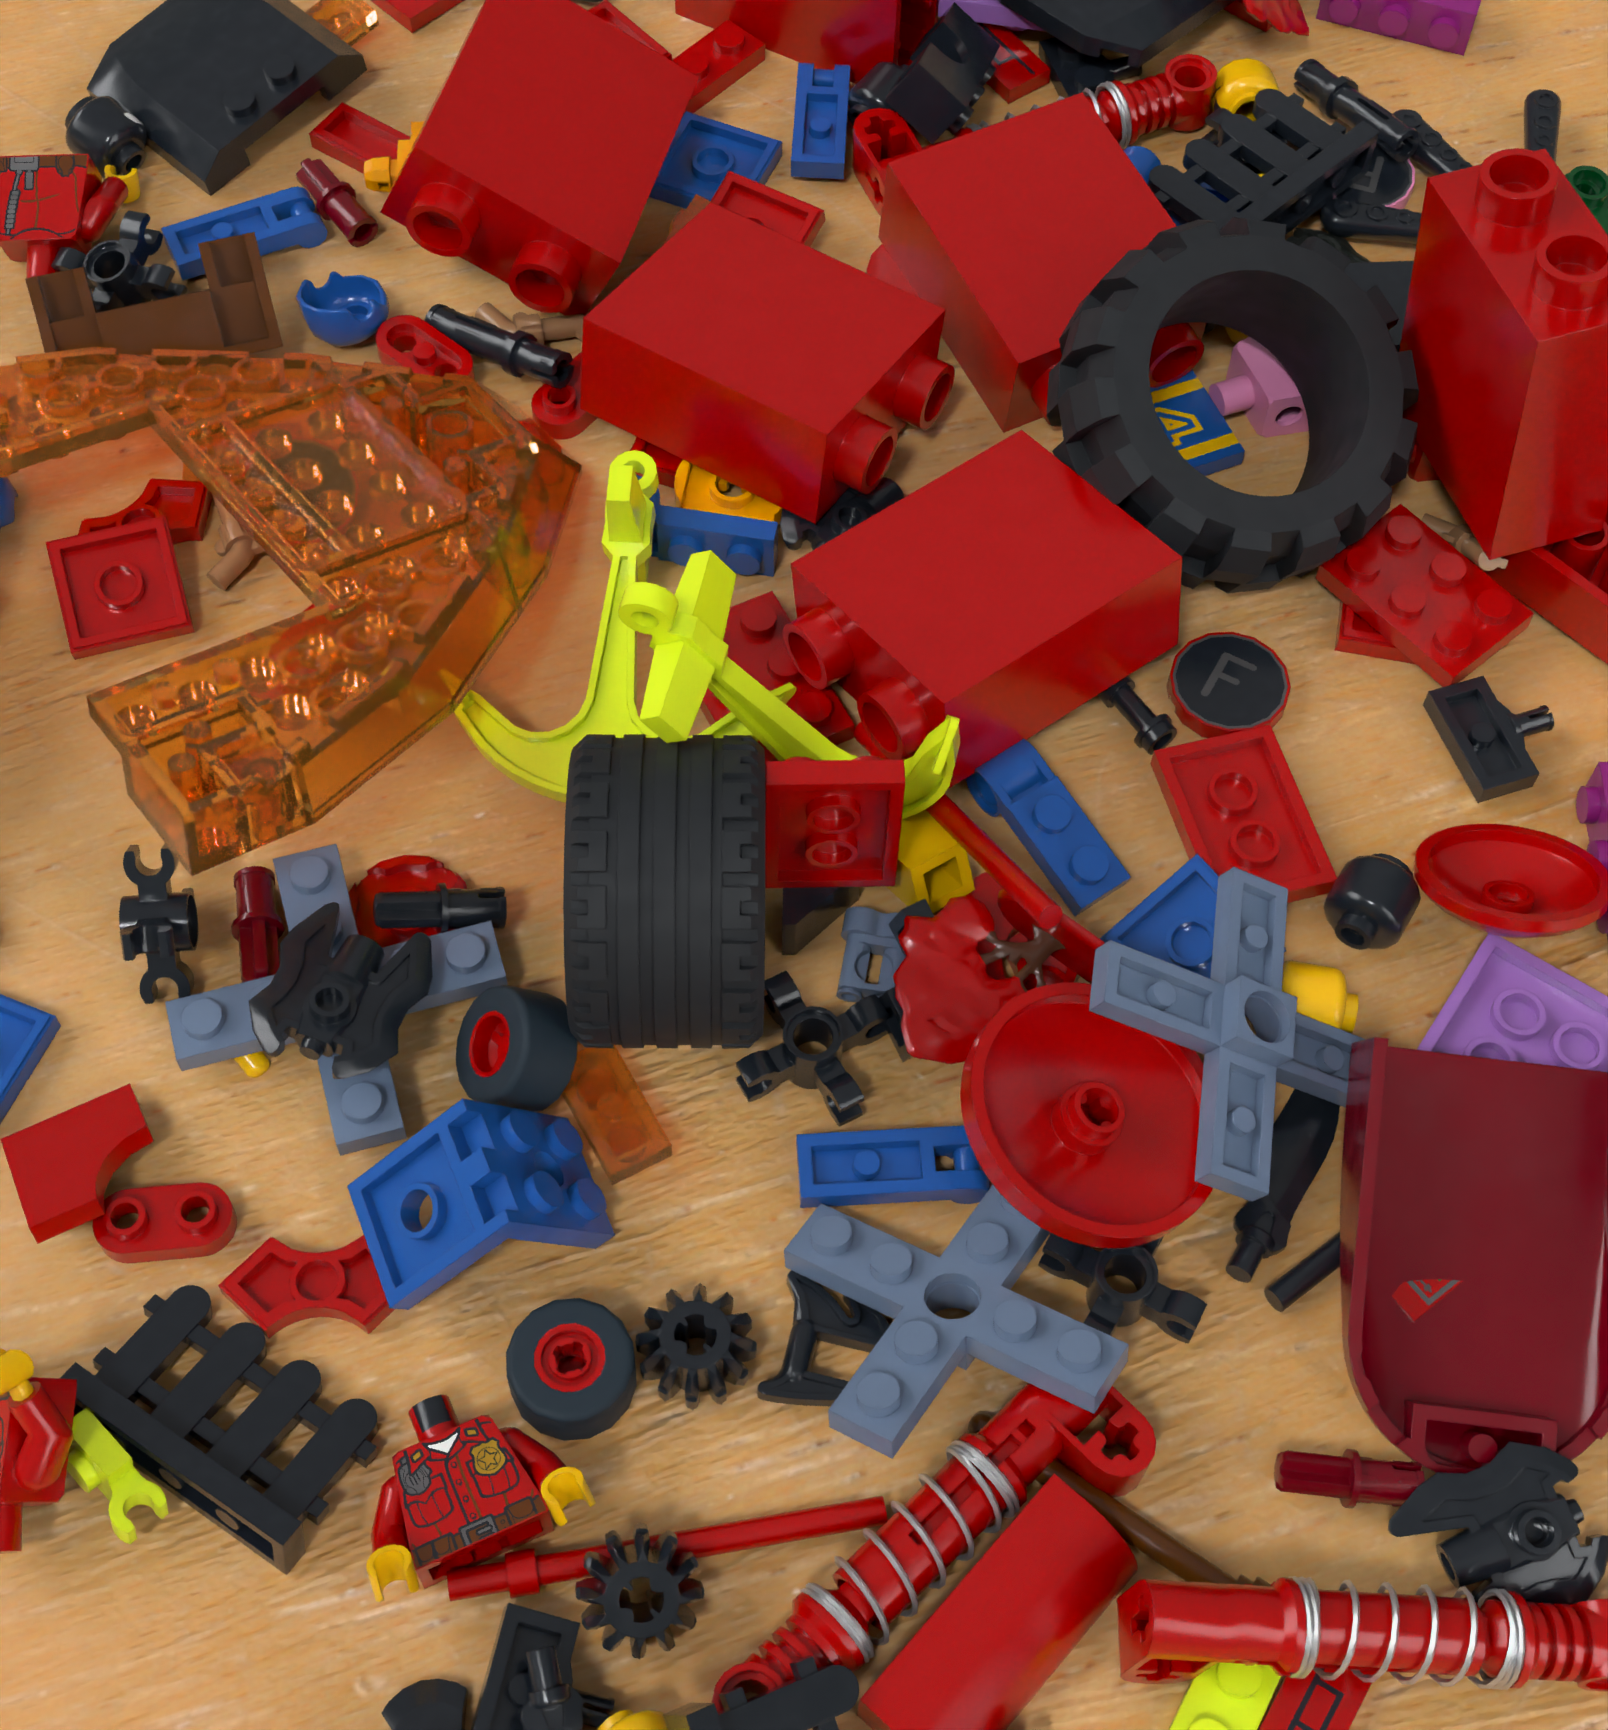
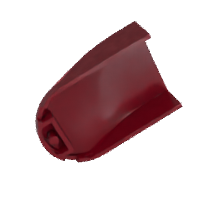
M1379 1037L1352 1043L1341 1169L1340 1277L1344 1359L1355 1395L1371 1422L1393 1446L1413 1461L1421 1463L1422 1466L1436 1473L1465 1474L1485 1466L1496 1457L1509 1441L1546 1447L1572 1461L1582 1454L1596 1439L1602 1440L1608 1432V1072L1388 1046L1389 1039ZM1424 1279L1463 1281L1414 1323L1392 1297L1393 1293L1403 1282Z

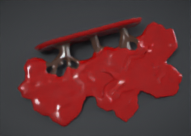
M1004 889L999 892L997 904L1005 919L1018 932L1030 940L1028 942L1015 943L998 940L994 931V918L986 905L971 895L950 898L945 907L934 917L906 916L904 919V929L898 936L899 943L906 957L892 977L895 983V998L904 1011L901 1029L907 1053L914 1058L946 1064L965 1062L971 1045L989 1020L1006 1003L1027 991L1023 981L1030 974L1033 973L1036 976V987L1046 985L1043 978L1042 964L1050 955L1092 984L1095 949L1105 944V942L1064 913L1056 926L1050 929L1042 928ZM983 940L996 945L990 953L980 955L976 951L978 943ZM1008 955V960L1017 965L1021 958L1026 960L1027 964L1013 977L996 980L989 977L986 972L988 964Z

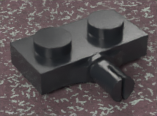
M1056 37L1039 41L1038 55L1051 69L1050 79L1058 95L1064 98L1082 93L1085 88L1090 89L1095 94L1097 86L1101 83L1141 76L1142 66L1136 68L1127 65L1129 56L1109 60L1102 54L1098 58L1082 54Z
M1484 676L1428 691L1423 706L1477 803L1533 787L1540 773L1525 749L1524 737L1553 729L1552 712L1547 714L1549 708L1546 705L1513 714L1496 699Z
M508 1603L503 1610L471 1730H524L519 1719L520 1710L528 1701L527 1693L532 1691L525 1652L555 1645L562 1683H568L572 1687L571 1658L580 1623ZM575 1689L583 1698V1724L599 1728L607 1718L612 1716L609 1713L614 1709V1698H606Z

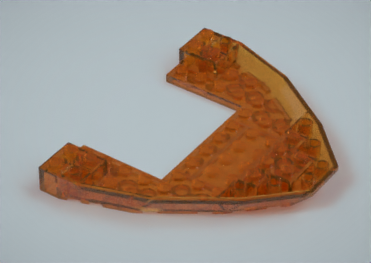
M104 347L15 356L16 363L14 365L0 366V478L50 459L63 458L71 452L106 440L122 438L127 433L150 426L315 605V608L86 696L90 717L121 755L127 795L191 876L315 824L458 708L547 578L582 476V465L520 407L470 376L445 373L444 377L414 373L412 368L366 361L363 366L333 362L331 356L310 353L284 352L282 359L250 358L249 351L152 349L151 355L119 354L117 348Z

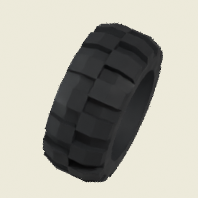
M1233 217L1219 232L1215 221L1198 219L1158 232L1142 250H1129L1078 305L1059 338L1062 354L1061 360L1049 372L1046 415L1051 426H1062L1064 440L1052 451L1054 456L1090 483L1113 504L1119 506L1181 555V585L1194 589L1205 580H1213L1215 587L1226 593L1270 589L1283 579L1292 576L1302 577L1334 558L1337 553L1362 539L1390 508L1393 490L1391 486L1406 478L1415 446L1418 423L1403 418V411L1418 402L1419 397L1412 350L1397 352L1389 330L1397 324L1399 317L1377 284L1364 292L1344 272L1352 260L1351 258L1319 237H1308L1300 246L1286 241V224ZM1188 322H1204L1229 327L1244 333L1263 345L1286 368L1302 397L1309 427L1307 462L1302 478L1293 494L1257 496L1231 490L1201 474L1176 450L1159 422L1150 391V356L1152 345L1159 329Z

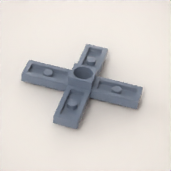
M337 844L274 858L273 863L289 932L325 904L331 902L339 904L340 916L331 956L333 958L347 936L358 934ZM491 921L428 936L431 940L433 974L429 993L412 1006L406 1014L477 997L488 988L508 985ZM407 942L382 948L385 955L378 972ZM275 975L165 1002L175 1057L181 1071L264 1051L252 1031L249 1000L266 988ZM291 1037L285 1040V1045L295 1043V1039ZM334 1053L330 1057L321 1055L317 1061L335 1142L340 1156L407 1138L389 1060L369 1072L345 1079H334L332 1076V1065L334 1056H339V1054Z
M1233 867L1218 877L1210 978L1109 940L1095 949L1089 1011L1204 1054L1194 1181L1253 1202L1269 1194L1276 1082L1346 1108L1352 1043L1365 1039L1296 1012L1297 997L1282 991L1288 889ZM1246 1017H1247V1018L1250 1020V1022L1252 1023V1025H1253V1027H1254V1029H1255L1256 1035H1255V1034L1252 1032V1030L1250 1029V1027H1249V1025H1248V1023H1247V1021H1246Z
M994 1185L991 1186L940 1257L820 1203L784 1249L786 1268L894 1319L828 1410L830 1428L892 1459L957 1366L967 1370L972 1361L977 1358L1095 1414L1128 1362L1129 1344L1010 1290L1050 1232L1039 1227L1016 1210L998 1192ZM947 1308H959L971 1313L959 1319H946L935 1315L936 1312Z

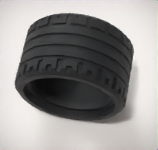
M587 734L573 747L568 769L565 810L563 883L564 967L569 1028L571 1034L584 1047L613 1048L614 1045H622L623 1048H644L645 1045H656L657 1048H678V1045H691V1048H712V1045H722V1049L750 1048L763 1035L765 982V751L751 735H724L723 738H714L713 735H693L692 738H687L686 741L666 743L659 736L658 738H646L645 734H624L623 738H616L615 735Z

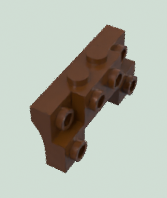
M255 232L198 243L209 289L97 312L85 267L26 278L25 281L37 320L55 395L123 380L127 381L129 390L149 387L163 383L161 372L183 368L185 378L201 376L219 371L217 360L283 347Z

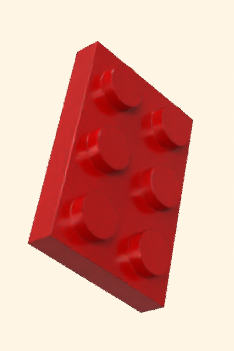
M1401 503L1380 518L1362 539L1337 553L1334 558L1320 565L1315 577L1316 580L1442 687L1456 684L1463 680L1528 628L1534 615L1529 608Z
M773 591L730 607L723 639L729 645L727 657L769 691L789 682L792 683L797 690L786 705L834 745L837 746L853 739L855 725L832 687L828 686L822 690L813 687L804 679L792 662L783 639V628L791 620ZM707 688L700 709L711 726L731 711ZM759 740L757 741L764 748L765 761H779Z
M1270 724L1154 750L1150 764L1189 860L1198 854L1218 876L1236 867L1288 889L1287 903L1329 893L1337 876Z
M861 756L853 760L815 761L808 757H792L784 761H765V888L895 886L905 791L904 759L884 760L877 756Z

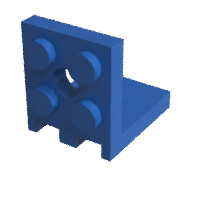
M462 1098L347 1185L389 1308L411 1309L506 1239L596 1249L615 1236L606 1213V1199L601 1189L592 1179L582 1154L583 1143L581 1137L570 1124L568 1118ZM429 1195L433 1207L432 1216L427 1226L423 1229L419 1219V1211L423 1200Z

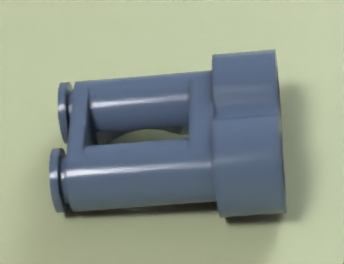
M850 907L846 909L841 937L846 941L836 994L839 999L847 1002H858L862 998L874 994L879 998L887 990L895 987L892 976L905 959V956L888 924L898 913L885 914L867 907ZM870 954L883 956L877 985L865 983Z

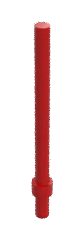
M860 722L854 729L853 735L855 740L870 756L892 760L877 748L867 734L862 722ZM911 753V754L907 755L906 757H904L903 759H904V760H905V759H908V758L912 757L914 754ZM945 793L937 802L925 809L1042 928L1050 929L1060 922L1063 915L1061 907Z
M883 1496L675 1531L673 1533L677 1536L678 1544L674 1555L692 1551L697 1559L857 1531L864 1528L880 1527L888 1521ZM662 1534L649 1536V1545L654 1546ZM634 1539L623 1540L624 1546L634 1544ZM606 1544L537 1556L535 1555L534 1548L505 1553V1561L447 1571L450 1602L509 1592L511 1599L540 1594V1586L594 1577L584 1568L583 1558L588 1551L597 1552L608 1558L611 1555Z

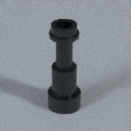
M1127 676L1097 696L1107 707L1115 706L1138 732L1134 739L1135 744L1139 748H1144L1148 754L1153 755L1154 750L1165 748L1175 738L1177 729L1171 724L1172 719L1167 714L1156 716L1134 692L1135 682Z

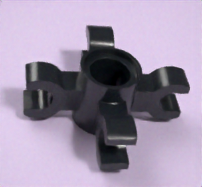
M129 210L124 215L120 224L119 241L107 240L94 246L87 255L70 247H60L51 264V267L57 271H66L80 267L86 268L90 287L95 289L93 298L97 312L183 295L188 290L185 285L171 282L175 274L173 268L162 264H153L150 267L144 266L148 256L155 254L159 250L163 240L161 231L146 229L150 221V216L147 213Z
M167 842L162 846V867L158 869H150L143 865L140 859L139 845H130L123 858L124 871L127 877L137 885L139 895L123 896L120 901L119 927L122 954L125 961L134 960L136 955L146 954L148 969L140 981V995L145 1004H152L158 996L156 980L166 977L175 981L178 986L179 998L190 996L194 989V975L189 966L181 961L180 951L196 950L198 944V915L193 888H184L182 892L172 893L170 878L179 863L178 850L173 842Z
M783 971L765 980L764 988L768 995L764 996V1005L773 1020L782 1028L783 1043L767 1051L762 1050L751 1053L736 1062V1068L741 1074L736 1077V1082L747 1101L752 1102L773 1091L780 1083L790 1080L795 1085L805 1089H819L831 1116L839 1127L862 1116L863 1111L859 1103L864 1101V1096L853 1077L845 1071L841 1060L843 1052L857 1045L870 1044L887 1034V1030L882 1022L889 1019V1014L878 996L874 994L865 997L852 1005L845 1013L836 1017L825 1008L806 1007L796 984L787 971ZM806 1042H818L824 1045L827 1050L820 1054L811 1055L800 1051L797 1047Z
M1051 1233L1042 1249L1044 1254L1038 1266L1054 1276L1073 1280L1087 1287L1086 1301L1090 1313L1085 1319L1084 1324L1112 1336L1116 1327L1132 1325L1143 1316L1156 1323L1169 1336L1189 1344L1207 1306L1203 1300L1190 1293L1172 1290L1157 1282L1158 1267L1153 1256L1163 1237L1139 1246L1104 1248L1099 1252L1087 1245L1074 1243ZM1110 1276H1123L1132 1281L1138 1291L1131 1294L1119 1293L1109 1286L1106 1278Z

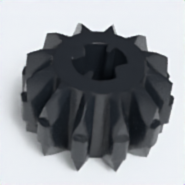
M701 1283L695 1286L693 1290V1301L684 1302L681 1295L671 1288L666 1294L668 1312L659 1308L648 1307L644 1318L645 1324L650 1330L636 1335L637 1352L647 1356L640 1363V1373L644 1380L660 1379L658 1394L664 1401L673 1398L680 1389L685 1390L686 1407L693 1411L700 1402L699 1392L708 1390L711 1398L717 1404L722 1405L727 1400V1390L724 1381L744 1386L748 1380V1369L742 1362L756 1358V1341L746 1337L752 1329L751 1317L748 1313L731 1314L734 1307L733 1297L728 1292L720 1295L711 1304L707 1302L706 1287ZM689 1339H705L703 1354L690 1355L687 1353V1349L690 1348Z
M644 1523L635 1525L633 1530L634 1544L624 1546L620 1535L615 1530L606 1533L605 1542L611 1557L608 1558L597 1552L588 1551L583 1558L584 1568L594 1577L585 1578L576 1582L575 1585L576 1598L585 1603H591L581 1614L584 1628L592 1630L606 1626L602 1635V1646L608 1651H613L626 1636L630 1637L632 1656L639 1660L645 1656L647 1650L646 1638L656 1636L659 1646L664 1651H671L675 1646V1642L669 1625L673 1624L682 1629H693L697 1622L696 1616L685 1604L694 1603L704 1598L702 1582L688 1578L698 1567L695 1554L689 1551L674 1555L678 1539L676 1534L670 1530L660 1535L654 1546H650L648 1527ZM648 1578L651 1590L656 1593L654 1594L647 1590L648 1600L646 1602L632 1603L628 1591L633 1590L632 1579Z

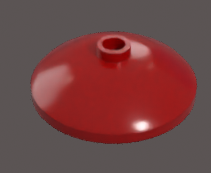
M1503 824L1460 825L1430 835L1419 845L1415 854L1413 865L1414 877L1428 898L1447 914L1486 933L1509 938H1539L1563 935L1577 931L1595 922L1608 910V870L1605 866L1579 846L1545 832Z

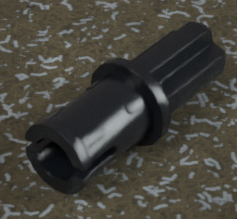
M438 883L435 891L379 892L374 897L373 918L375 925L382 929L436 927L438 934L447 932L448 929H459L487 921L492 922L493 928L503 929L505 928L507 918L506 897H504L505 889L503 887L447 889L445 883Z

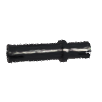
M1308 59L1296 69L1294 79L1297 82L1294 83V87L1317 102L1320 111L1325 116L1334 120L1339 118L1352 128L1365 121L1380 132L1376 145L1398 162L1406 161L1416 152L1419 141L1416 140L1419 138V132L1393 116L1392 113L1375 101L1360 93L1358 85L1347 76H1336L1316 59Z
M443 304L432 306L426 314L425 322L458 343L470 354L501 365L502 369L509 375L520 378L528 375L558 389L565 387L573 376L574 365L569 364L573 361L571 354L538 343L537 338L533 334L521 330L512 333L481 319L455 311Z

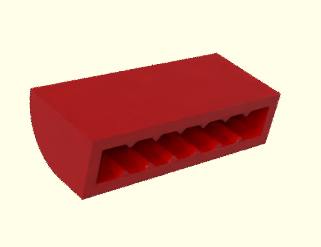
M1054 1473L859 1699L857 1716L872 1730H1007L1137 1572V1561L1128 1544L1102 1514Z

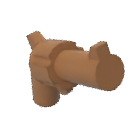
M489 302L482 304L475 313V318L496 325L509 332L515 333L521 330L533 334L537 338L538 343L543 345L544 341L577 337L582 341L583 313L540 319L538 313L527 315L526 313L518 312L513 315V322H511Z
M240 483L234 486H219L212 494L222 525L219 527L221 539L216 542L214 547L217 554L224 557L207 573V577L223 591L248 567L254 555L269 550L265 540L258 539V536L248 525L239 502L242 488Z
M1427 513L1424 514L1421 521L1481 569L1491 571L1497 567L1506 568L1508 564L1507 559L1502 557L1492 560L1488 559L1468 524L1457 526Z

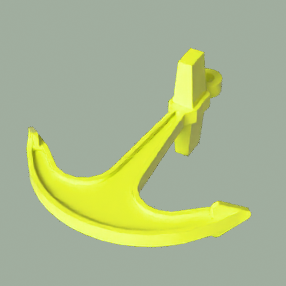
M637 450L626 451L618 455L611 462L609 468L605 525L601 542L604 554L612 563L586 699L579 713L566 725L554 730L530 732L514 726L481 695L449 677L441 670L437 669L432 673L433 678L442 688L460 726L480 753L496 769L521 786L537 794L566 803L571 751L587 734L615 735L616 738H623L624 734H645L646 738H658V735L639 720L640 717L636 709L637 631L625 625L618 616V609L626 587L634 582L648 581L649 560L652 555V536L656 513L654 503L650 498L657 491L659 480L656 463L652 457L645 452ZM635 472L641 473L643 477L638 480ZM789 682L770 692L784 704H787L797 688ZM732 712L701 733L695 734L713 735L714 738H723L724 735H751L758 741Z
M712 550L691 554L675 594L664 587L648 582H634L626 587L618 609V616L629 628L643 634L652 635L649 647L654 650L639 720L663 741L672 743L687 740L708 688L779 761L792 757H808L815 761L853 760L857 758V756L851 755L834 745L727 657L729 645L723 639L737 575ZM947 714L945 721L926 736L915 754L904 760L905 791L902 819L920 813L932 806L944 795L950 786L960 746V718Z

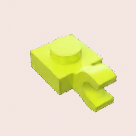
M85 1408L75 1415L72 1425L73 1442L69 1450L67 1470L85 1492L90 1493L97 1487L110 1501L108 1511L115 1535L123 1542L131 1544L137 1539L135 1526L126 1517L127 1512L136 1505H147L154 1510L159 1518L163 1519L169 1514L165 1494L158 1485L147 1481L133 1466L132 1457L89 1409Z

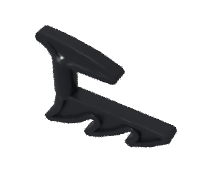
M791 1270L787 1274V1285L794 1300L793 1327L790 1332L782 1368L774 1378L763 1381L758 1385L757 1396L761 1400L775 1403L829 1407L834 1403L849 1381L810 1372L817 1340L870 1353L890 1324L878 1311L842 1295V1299L848 1306L852 1318L847 1317L837 1301L822 1286Z

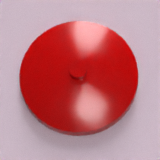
M1062 982L1033 988L1010 1000L989 1020L975 1038L964 1063L960 1089L961 1112L965 1131L978 1163L998 1192L1016 1210L1039 1227L1058 1237L1082 1245L1109 1249L1139 1246L1165 1236L1192 1216L1213 1190L1212 1187L1194 1181L1203 1062L1194 1050L1090 1012L1089 1004L1092 984Z

